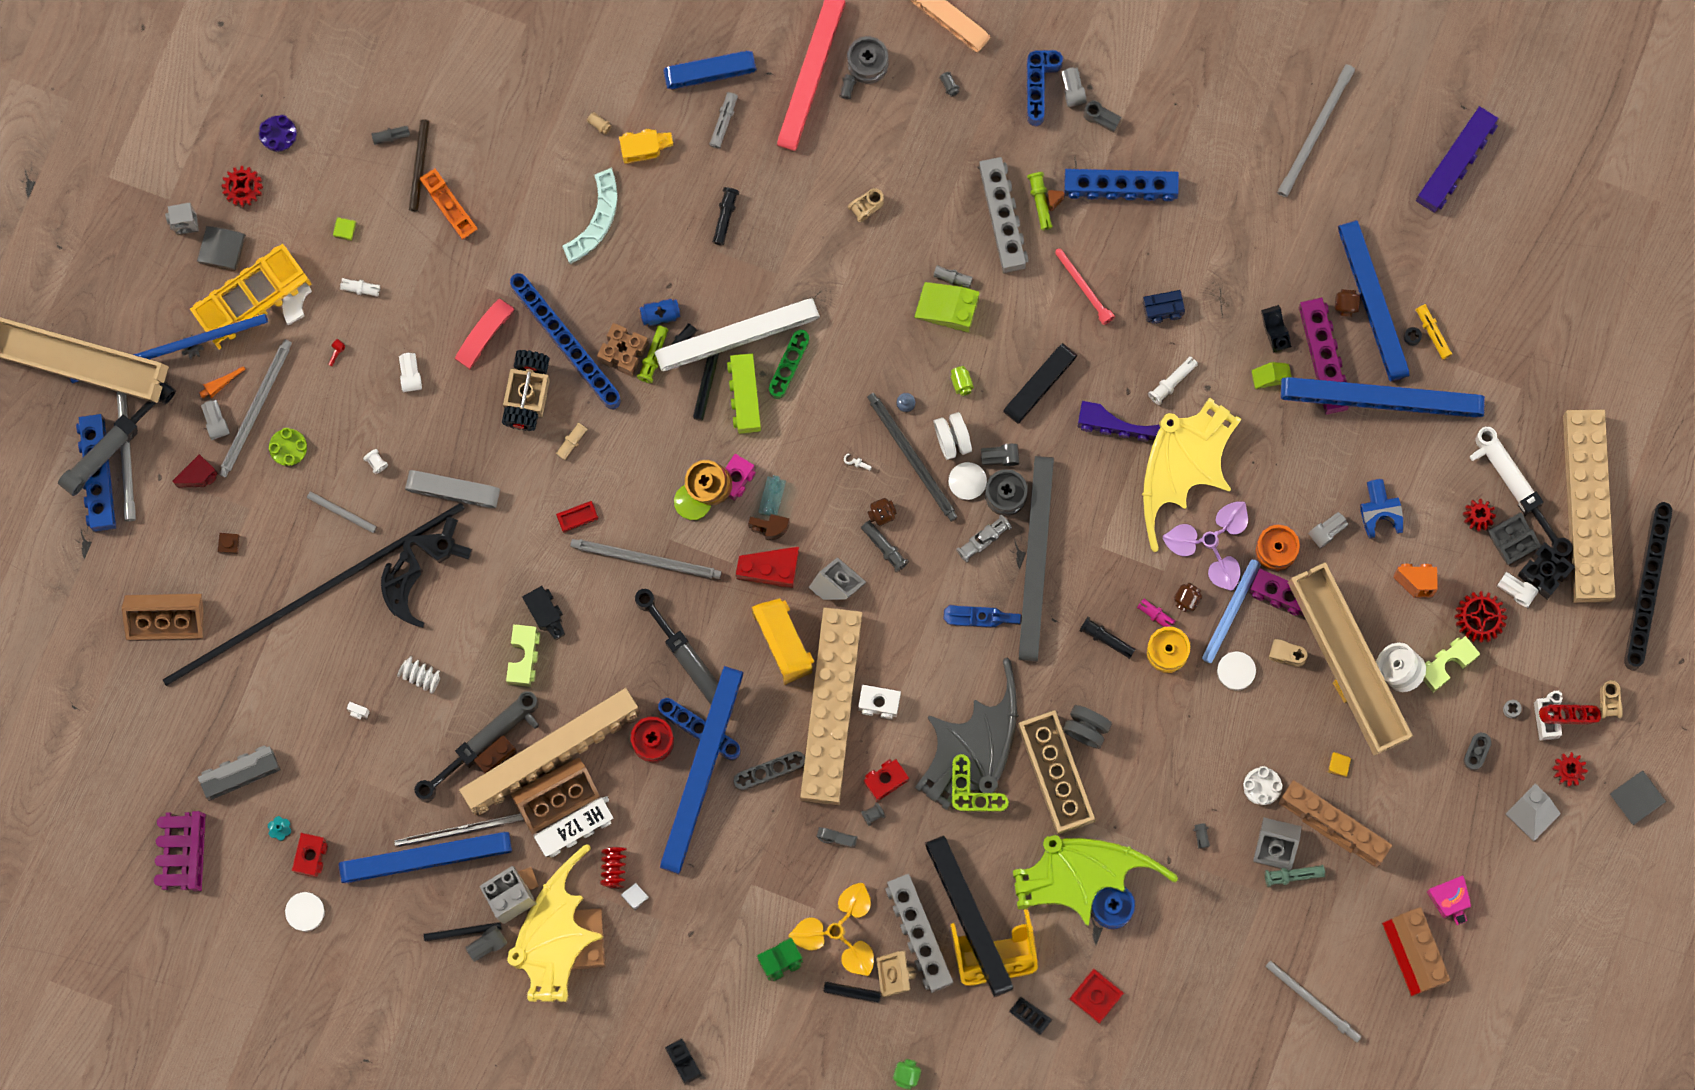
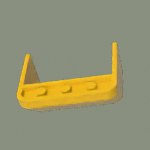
M779 598L752 606L753 618L757 620L781 671L784 685L813 673L811 664L814 663L810 652L806 653L787 613L790 609L786 600L782 601Z
M1028 909L1024 910L1026 924L1014 927L1011 932L1012 938L994 941L1010 978L1032 974L1038 969L1034 934ZM952 923V937L961 982L967 986L987 983L967 937H957L955 924Z

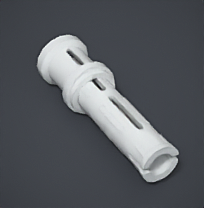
M1189 356L1166 380H1161L1159 382L1160 385L1148 393L1150 399L1155 404L1161 405L1162 400L1168 394L1171 395L1173 393L1174 387L1198 366L1195 359L1192 361L1193 358Z

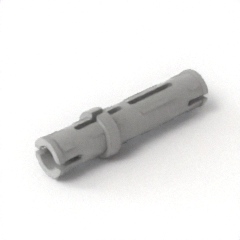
M727 92L723 107H720V115L709 143L713 148H721L729 120L734 114L733 109L738 95Z

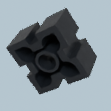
M1544 542L1532 557L1535 562L1529 560L1517 576L1529 584L1535 583L1538 586V593L1548 600L1560 585L1557 580L1563 582L1575 566L1564 557L1561 560L1554 556L1556 551ZM1547 568L1549 570L1548 574H1545L1543 570Z

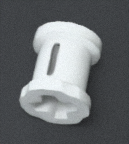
M377 449L372 450L363 458L373 468L374 474L382 472L388 466L387 462H384L378 454L379 451Z

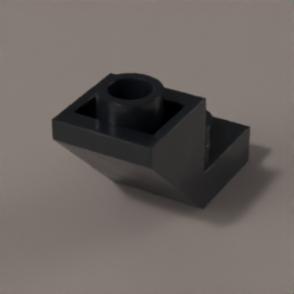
M1276 305L1261 310L1264 328L1272 351L1277 352L1292 347L1289 331L1284 325L1281 307Z

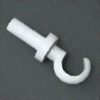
M850 454L844 456L846 464L852 465L854 463L857 468L860 466L869 471L871 470V466L863 463L862 459L853 458L851 462H847L846 458Z

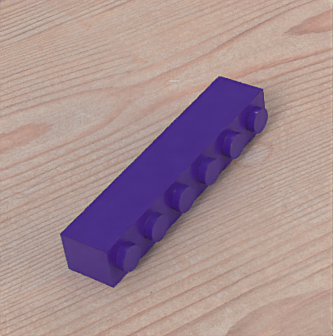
M1478 107L1419 193L1416 202L1433 213L1438 208L1442 210L1447 202L1445 198L1448 193L1452 195L1458 186L1455 184L1457 180H1462L1468 170L1465 168L1467 165L1474 163L1478 157L1476 155L1478 149L1483 150L1488 142L1487 136L1489 134L1493 135L1496 131L1498 117L1482 107Z

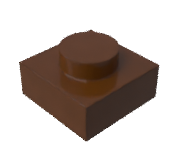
M220 533L218 553L238 554L240 535Z

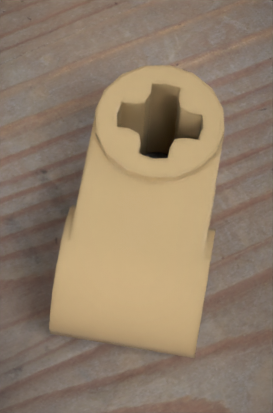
M871 189L848 205L849 210H852L857 216L858 222L866 220L883 206V193L879 189ZM873 196L880 197V200L875 203L872 202L870 199Z
M1274 639L1269 654L1270 660L1295 667H1301L1305 664L1307 651L1303 647ZM1297 653L1301 654V658L1299 660H1296Z
M1607 681L1600 688L1601 718L1606 716L1622 718L1620 685L1615 681ZM1606 686L1614 688V695L1607 694Z

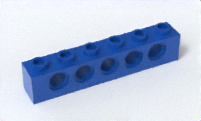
M1065 169L1064 193L1065 196L1071 199L1084 196L1088 199L1106 197V199L1115 200L1117 197H1123L1126 200L1144 198V200L1152 201L1155 198H1161L1164 201H1173L1178 197L1179 172ZM1084 181L1089 186L1082 188L1079 186V183ZM1104 182L1107 184V187L1100 188L1097 184ZM1122 182L1126 185V187L1124 189H1120L1116 186V184ZM1137 183L1144 184L1145 188L1138 189L1135 185ZM1159 183L1162 184L1164 188L1162 190H1158L1154 187V185Z
M102 414L79 417L76 429L78 435L81 436L78 448L83 457L106 435L105 418ZM90 433H96V437L93 440L87 439ZM109 459L99 468V475L96 477L91 476L83 487L87 494V497H84L85 508H88L89 515H86V523L93 532L116 529ZM96 488H102L99 495H93ZM99 506H103L104 509L102 513L96 514V508Z

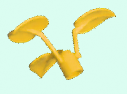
M857 883L844 890L839 897L838 907L841 911L847 912V914L838 923H832L827 931L823 932V924L816 918H806L799 922L789 934V937H792L796 945L806 950L820 949L825 943L823 935H829L833 939H840L849 947L842 954L844 968L851 973L868 976L874 965V955L871 947L863 941H857L852 946L843 937L845 928L842 924L849 918L850 914L857 918L862 917L868 913L871 907V899L865 884Z

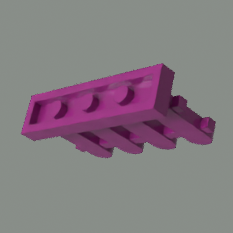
M192 811V816L190 812H185L184 816H172V813L168 812L166 816H161L157 819V825L165 829V835L158 836L156 839V845L164 848V853L155 858V864L163 867V872L154 877V884L162 887V890H168L170 886H181V890H187L188 886L190 890L202 891L205 813ZM171 829H184V834L171 835ZM170 848H183L182 855H170ZM169 867H182L181 874H169Z

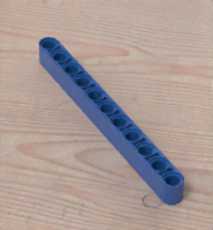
M1292 377L1281 379V399L1288 401L1464 417L1484 416L1485 396L1478 394Z
M724 666L664 851L660 865L661 869L679 874L682 869L739 691L743 671Z

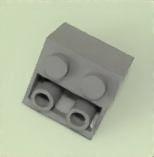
M514 866L480 885L495 917L503 924L537 904Z

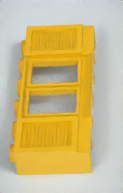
M284 244L273 248L266 256L259 258L250 268L243 269L236 278L226 281L223 287L212 291L209 296L196 302L190 310L207 332L258 315H267L266 310L274 304L277 307L283 304L282 298L290 293L292 296H295L299 292L297 290L298 287L305 282L308 286L312 285V283ZM233 333L212 341L218 349H221L222 347L219 343L227 337L230 340L234 339L236 334Z

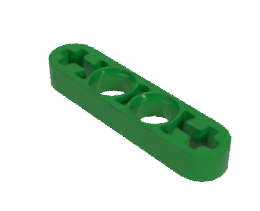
M805 330L794 332L769 385V393L775 399H780L786 394L810 340L809 334ZM801 335H804V339L806 341H801L799 348L794 347L797 346L798 339L796 337H801ZM791 351H795L799 355L794 361L788 358V354ZM788 368L791 374L788 377H782L780 375L781 369ZM779 380H781L782 384L780 388L782 392L778 391L777 394H775L773 387L777 388Z

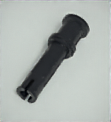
M729 187L723 188V199L719 203L721 210L712 243L717 245H724L730 217L736 209V206H734L736 197L740 193L738 190Z
M1090 617L1086 618L1079 630L1093 637L1094 641L1100 640L1128 659L1131 658L1136 648L1131 647L1105 631L1103 625L1099 626L1091 621Z

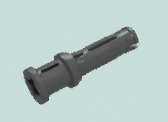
M870 520L861 526L864 533L884 554V559L888 560L895 568V572H899L909 563L908 559H904L901 556L898 548L892 546Z

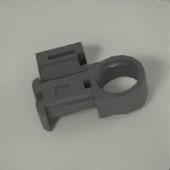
M819 827L816 836L823 843L833 842L855 848L857 836Z

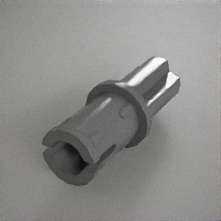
M408 126L394 129L389 127L388 130L372 133L374 145L388 141L393 142L395 139L410 136Z

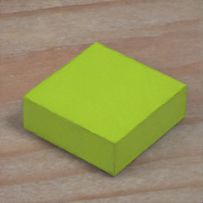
M337 217L333 237L352 240L356 221Z

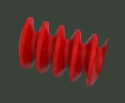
M608 847L602 850V854L606 855L601 858V861L606 863L601 865V869L605 871L600 874L604 878V880L600 881L602 886L613 889L624 888V886L619 885L620 882L625 881L624 878L620 877L621 874H625V871L621 870L620 867L626 866V863L620 862V859L626 858L625 855L621 854L622 851L627 850L626 848Z

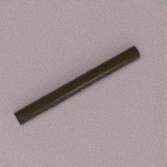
M426 119L420 120L409 204V211L417 212L419 208L422 184L420 178L423 176L430 123Z

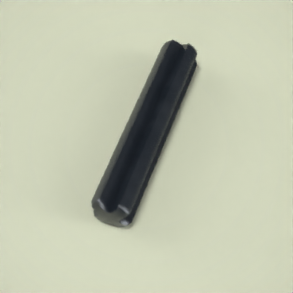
M831 982L824 983L823 991L825 993L877 1003L881 999V992Z

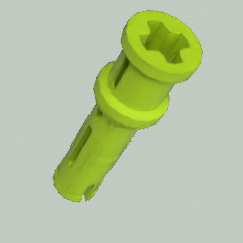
M1032 173L1027 176V179L1030 180L1032 190L1030 193L1035 198L1041 230H1045V228L1049 230L1053 226L1045 196L1047 188L1044 187V173Z
M657 326L647 357L642 360L641 371L636 376L638 380L645 383L653 382L652 376L655 369L658 368L655 352L663 347L669 331L667 328Z

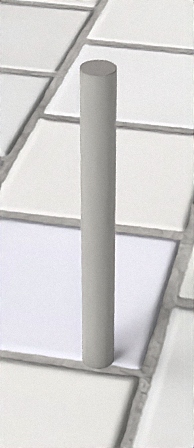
M309 492L307 496L309 500L372 533L376 531L377 526L313 492Z

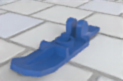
M949 605L944 609L943 619L950 625L997 627L1002 623L1020 624L1021 614L1003 613L997 608ZM979 614H985L986 618L983 620L979 619Z

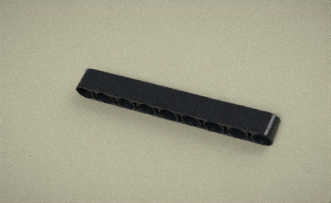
M1666 502L1659 503L1653 509L1624 658V664L1630 670L1638 669L1645 660L1672 517V507ZM1658 509H1664L1667 515L1661 516L1658 513ZM1660 527L1663 530V534H1657L1654 528ZM1656 545L1659 547L1660 552L1654 553L1651 550V546ZM1654 564L1656 571H1650L1647 565ZM1644 582L1651 583L1653 589H1646L1644 586ZM1642 600L1647 601L1649 608H1643L1640 602ZM1637 619H1643L1646 623V626H1639L1637 624ZM1635 637L1642 640L1641 646L1634 643L1633 639ZM1630 656H1636L1639 663L1633 664L1630 661Z
M943 835L926 842L927 852L993 996L998 997L1012 991L1011 979L945 836Z

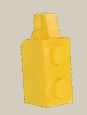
M645 129L637 134L632 132L625 133L619 137L624 164L657 158L660 155L661 149L673 146L671 133H656V130L652 131V129Z

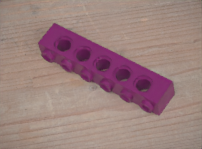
M1323 297L1300 302L1299 311L1316 379L1347 382L1345 374L1342 375L1340 369L1342 368L1341 357H1337L1336 350H1338L1336 338L1333 339L1331 333L1333 332V324L1331 320L1328 321L1327 314H1329L1328 304L1324 303ZM1318 316L1321 318L1322 322L1315 323L1313 322L1312 317ZM1322 334L1326 337V340L1319 341L1316 336ZM1327 352L1330 354L1331 358L1324 359L1322 358L1321 353ZM1331 370L1335 373V376L1328 377L1325 372ZM1323 404L1325 415L1346 411L1349 406Z

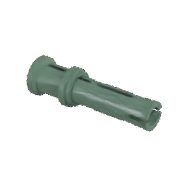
M1321 865L1292 870L1281 868V870L1270 872L1265 870L1266 886L1268 888L1276 884L1287 885L1291 881L1324 878L1325 869Z

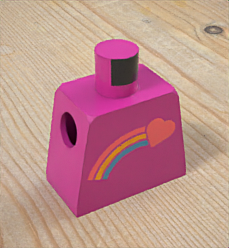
M1464 876L1430 888L1427 891L1428 896L1443 918L1452 915L1456 925L1467 922L1463 911L1470 908L1471 903Z

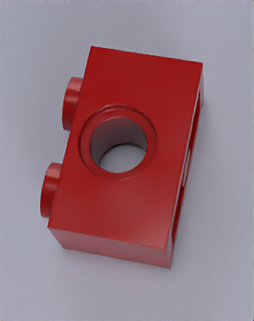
M889 759L881 765L882 768L877 772L872 770L865 775L864 784L876 802L909 781V777L897 759L893 761ZM886 774L890 776L891 780L889 783H882L880 777Z
M301 833L292 871L296 874L317 878L318 873L321 874L323 869L322 856L323 854L326 855L328 849L326 839ZM310 851H315L316 853L313 860L306 859V855Z

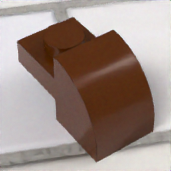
M774 514L770 515L769 521L750 516L748 525L749 528H752L751 531L761 534L763 531L766 532V540H775L786 533L790 520L789 518Z

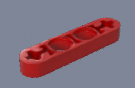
M1551 704L1541 707L1539 716L1541 721L1546 724H1593L1601 720V711L1594 705ZM1561 710L1565 712V719L1561 715ZM1576 710L1579 712V719L1575 715Z

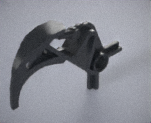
M447 517L442 534L409 537L404 542V551L400 553L399 560L393 567L394 569L391 574L389 573L392 564L387 563L381 576V590L384 601L394 616L417 627L423 628L425 624L413 617L408 607L410 590L421 576V572H423L411 550L413 545H417L438 563L448 559L451 554L469 560L472 549L455 544V539L452 538L458 520ZM441 542H448V547L445 550L438 548ZM403 563H410L409 571L394 579L395 573L399 571Z

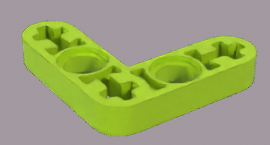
M963 754L957 755L953 759L952 804L956 810L1001 812L1008 808L1009 800L1004 794L970 793L971 762ZM960 758L967 762V765L963 766V772H967V775H956V771L960 772V766L956 765L957 762H960ZM963 777L967 780V785L964 788L956 786L958 778ZM960 797H963L965 801H970L969 797H973V808H969L970 804H963V807L960 808L956 801ZM978 797L986 799V805L982 808H978L975 805V800ZM988 797H992V801H998V798L1002 797L1005 804H1002V808H998L997 804H991L992 808H988L990 804Z

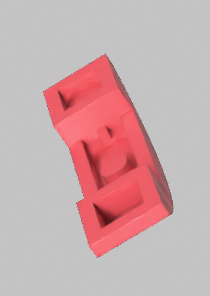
M499 298L473 328L455 356V360L471 369L481 356L482 350L500 326L505 324L515 309Z

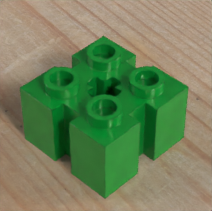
M792 937L757 955V959L768 981L771 979L776 981L784 976L783 972L787 970L791 972L798 970L803 963L802 956Z

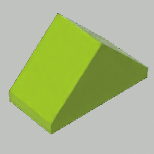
M1271 362L1251 370L1255 389L1281 385L1282 378L1292 377L1288 363Z

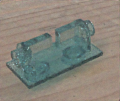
M775 475L767 477L758 513L769 516L771 514H778L786 484L785 480H781L779 476Z

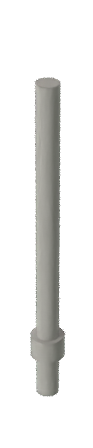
M1268 962L1265 966L1335 1024L1342 1034H1347L1356 1043L1360 1040L1361 1036L1350 1027L1351 1025L1348 1022L1342 1021L1274 963Z

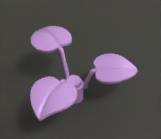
M1233 502L1219 510L1216 515V523L1223 527L1219 531L1206 532L1202 538L1196 540L1198 536L1197 531L1191 525L1181 524L1163 535V540L1167 547L1179 556L1194 554L1196 551L1195 544L1203 543L1208 549H1213L1219 562H1214L1210 565L1208 571L1210 580L1218 587L1230 591L1234 590L1240 579V566L1236 559L1231 556H1227L1223 560L1221 559L1216 549L1219 544L1217 536L1225 532V530L1230 534L1236 535L1246 529L1248 514L1245 502Z

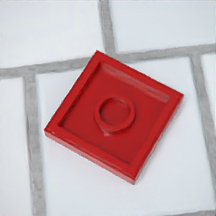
M1093 969L1069 1000L1100 1024L1124 993Z

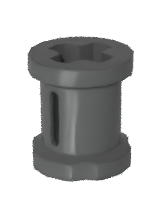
M878 802L870 809L860 811L868 826H871V823L877 819L886 817Z

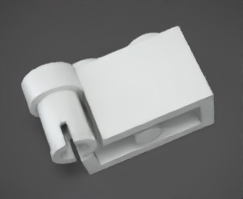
M1553 691L1546 698L1537 699L1534 702L1539 741L1559 739L1562 736L1561 724H1546L1541 721L1539 716L1541 707L1561 704L1563 697H1561L1562 693L1559 691Z

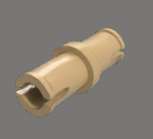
M577 423L570 435H566L564 443L556 454L566 460L574 447L579 445V440L588 429L582 424Z

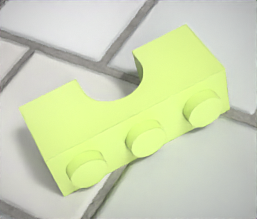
M513 624L512 647L522 648L525 651V656L518 663L508 662L506 678L508 685L531 687V682H535L536 670H533V665L538 661V652L535 649L536 644L540 643L541 633H538L537 627Z
M1466 636L1462 639L1459 637L1450 644L1452 647L1447 651L1445 649L1441 650L1435 655L1437 659L1432 663L1430 661L1425 663L1426 674L1423 681L1433 693L1451 678L1445 671V663L1454 661L1464 669L1479 657L1480 653Z

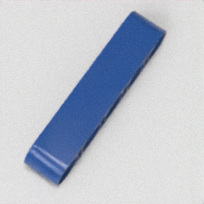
M743 51L668 66L663 69L667 89H676L751 74L757 69L753 52Z
M670 698L662 699L658 704L660 714L700 741L702 733H696L694 728L697 725L705 726L706 721ZM665 704H671L673 706L670 712H664L662 710ZM682 714L689 716L688 721L685 723L678 721L679 716ZM724 734L719 754L728 760H735L740 756L739 744ZM734 746L737 748L735 754L729 755L726 752L727 748Z

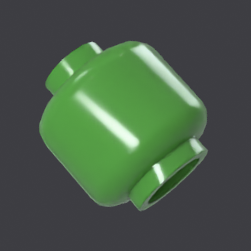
M905 1059V1062L897 1063L893 1075L897 1086L904 1089H911V1087L917 1086L921 1069L916 1066V1061Z

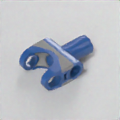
M1383 479L1367 482L1370 502L1360 504V511L1369 539L1375 538L1374 528L1376 527V522L1382 519L1390 521L1393 527H1395L1397 534L1403 533V513L1399 497L1387 499Z

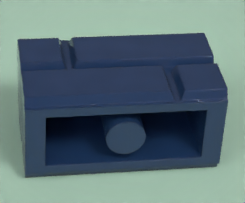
M1181 290L1143 297L1142 303L1146 321L1152 322V324L1161 323L1163 319L1167 318L1178 320L1185 313Z

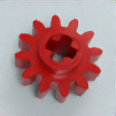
M1573 752L1569 754L1568 758L1563 753L1561 755L1562 761L1556 759L1555 763L1558 766L1552 768V770L1557 771L1554 778L1560 777L1559 784L1561 785L1565 781L1567 788L1570 787L1571 782L1578 786V779L1584 781L1585 777L1582 774L1588 772L1587 769L1582 768L1586 762H1579L1580 755L1573 758ZM1569 766L1573 768L1570 774L1567 772Z

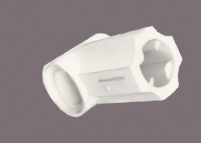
M405 353L400 355L402 391L422 390L416 354Z
M1508 572L1504 574L1497 585L1498 588L1514 597L1517 603L1527 608L1539 592L1533 585L1527 582L1523 583Z

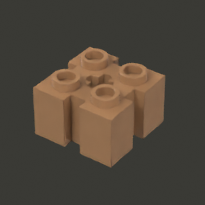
M613 323L607 334L608 345L603 343L597 354L598 362L611 368L616 364L620 372L633 377L639 365L637 356L643 357L649 344L648 338L633 332L632 336L628 335L626 328ZM625 347L626 351L620 352L619 349Z

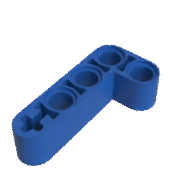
M1055 50L1032 51L1027 58V120L1032 126H1039L1044 120V73L1058 72L1062 68L1063 56ZM1038 59L1040 63L1033 64L1031 63V60ZM1057 59L1059 63L1051 64L1050 60ZM1036 76L1040 78V81L1033 82L1031 78ZM1036 94L1039 95L1041 98L1039 100H1033L1031 96ZM1034 108H1038L1037 118L1034 117Z

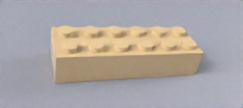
M1054 710L1020 722L1018 728L1057 835L1094 823L1095 818L1056 711Z

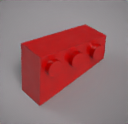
M799 547L739 556L736 579L793 588L800 552Z

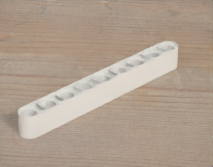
M812 298L661 348L655 352L661 371H667L815 321L820 316Z

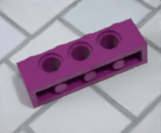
M1259 569L1249 592L1253 594L1252 597L1259 601L1267 600L1275 608L1280 609L1283 607L1288 609L1287 612L1294 616H1304L1288 584L1289 581ZM1273 586L1276 589V593L1269 594L1266 588ZM1292 594L1294 601H1286L1284 595Z

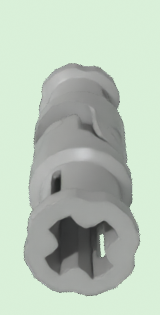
M1001 514L997 521L991 525L988 524L984 530L971 537L968 543L961 548L958 547L956 551L967 563L970 557L977 552L983 551L991 542L996 541L1000 534L1007 529L1010 530L1012 527Z

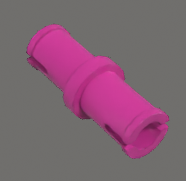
M1145 598L1141 602L1147 608L1141 604L1138 605L1137 609L1151 617L1150 620L1153 622L1156 621L1163 627H1171L1166 621L1174 625L1175 620L1162 612L1160 607H1155Z

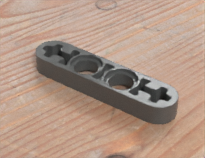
M795 751L739 772L734 777V785L738 790L743 791L800 770L804 767L805 756L803 753ZM794 756L802 758L800 765H796V763L790 764L791 769L787 768V763L784 760L788 758V762L794 760ZM777 762H781L784 765V770L780 773L773 770V765ZM758 769H763L766 772L764 779L760 780L755 777V772ZM752 772V778L755 781L754 783H751L750 779L745 782V786H742V784H737V782L739 781V777L743 776L744 779L749 778L750 776L748 773Z

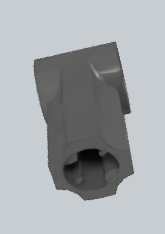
M1097 101L1088 102L1083 113L1085 120L1088 122H1095L1112 132L1116 130L1122 118L1102 107ZM1093 108L1097 111V114L1093 115L1088 110Z
M1004 444L1001 447L981 448L982 465H1018V444Z
M493 926L486 930L482 937L465 948L471 959L476 962L491 951L495 952L507 944V940L498 927Z

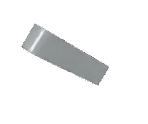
M414 470L409 471L405 487L406 491L487 508H496L500 489L494 486Z

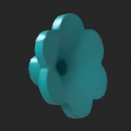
M280 816L275 817L273 821L268 823L269 836L277 838L279 841L284 840L292 831L289 827L290 821Z

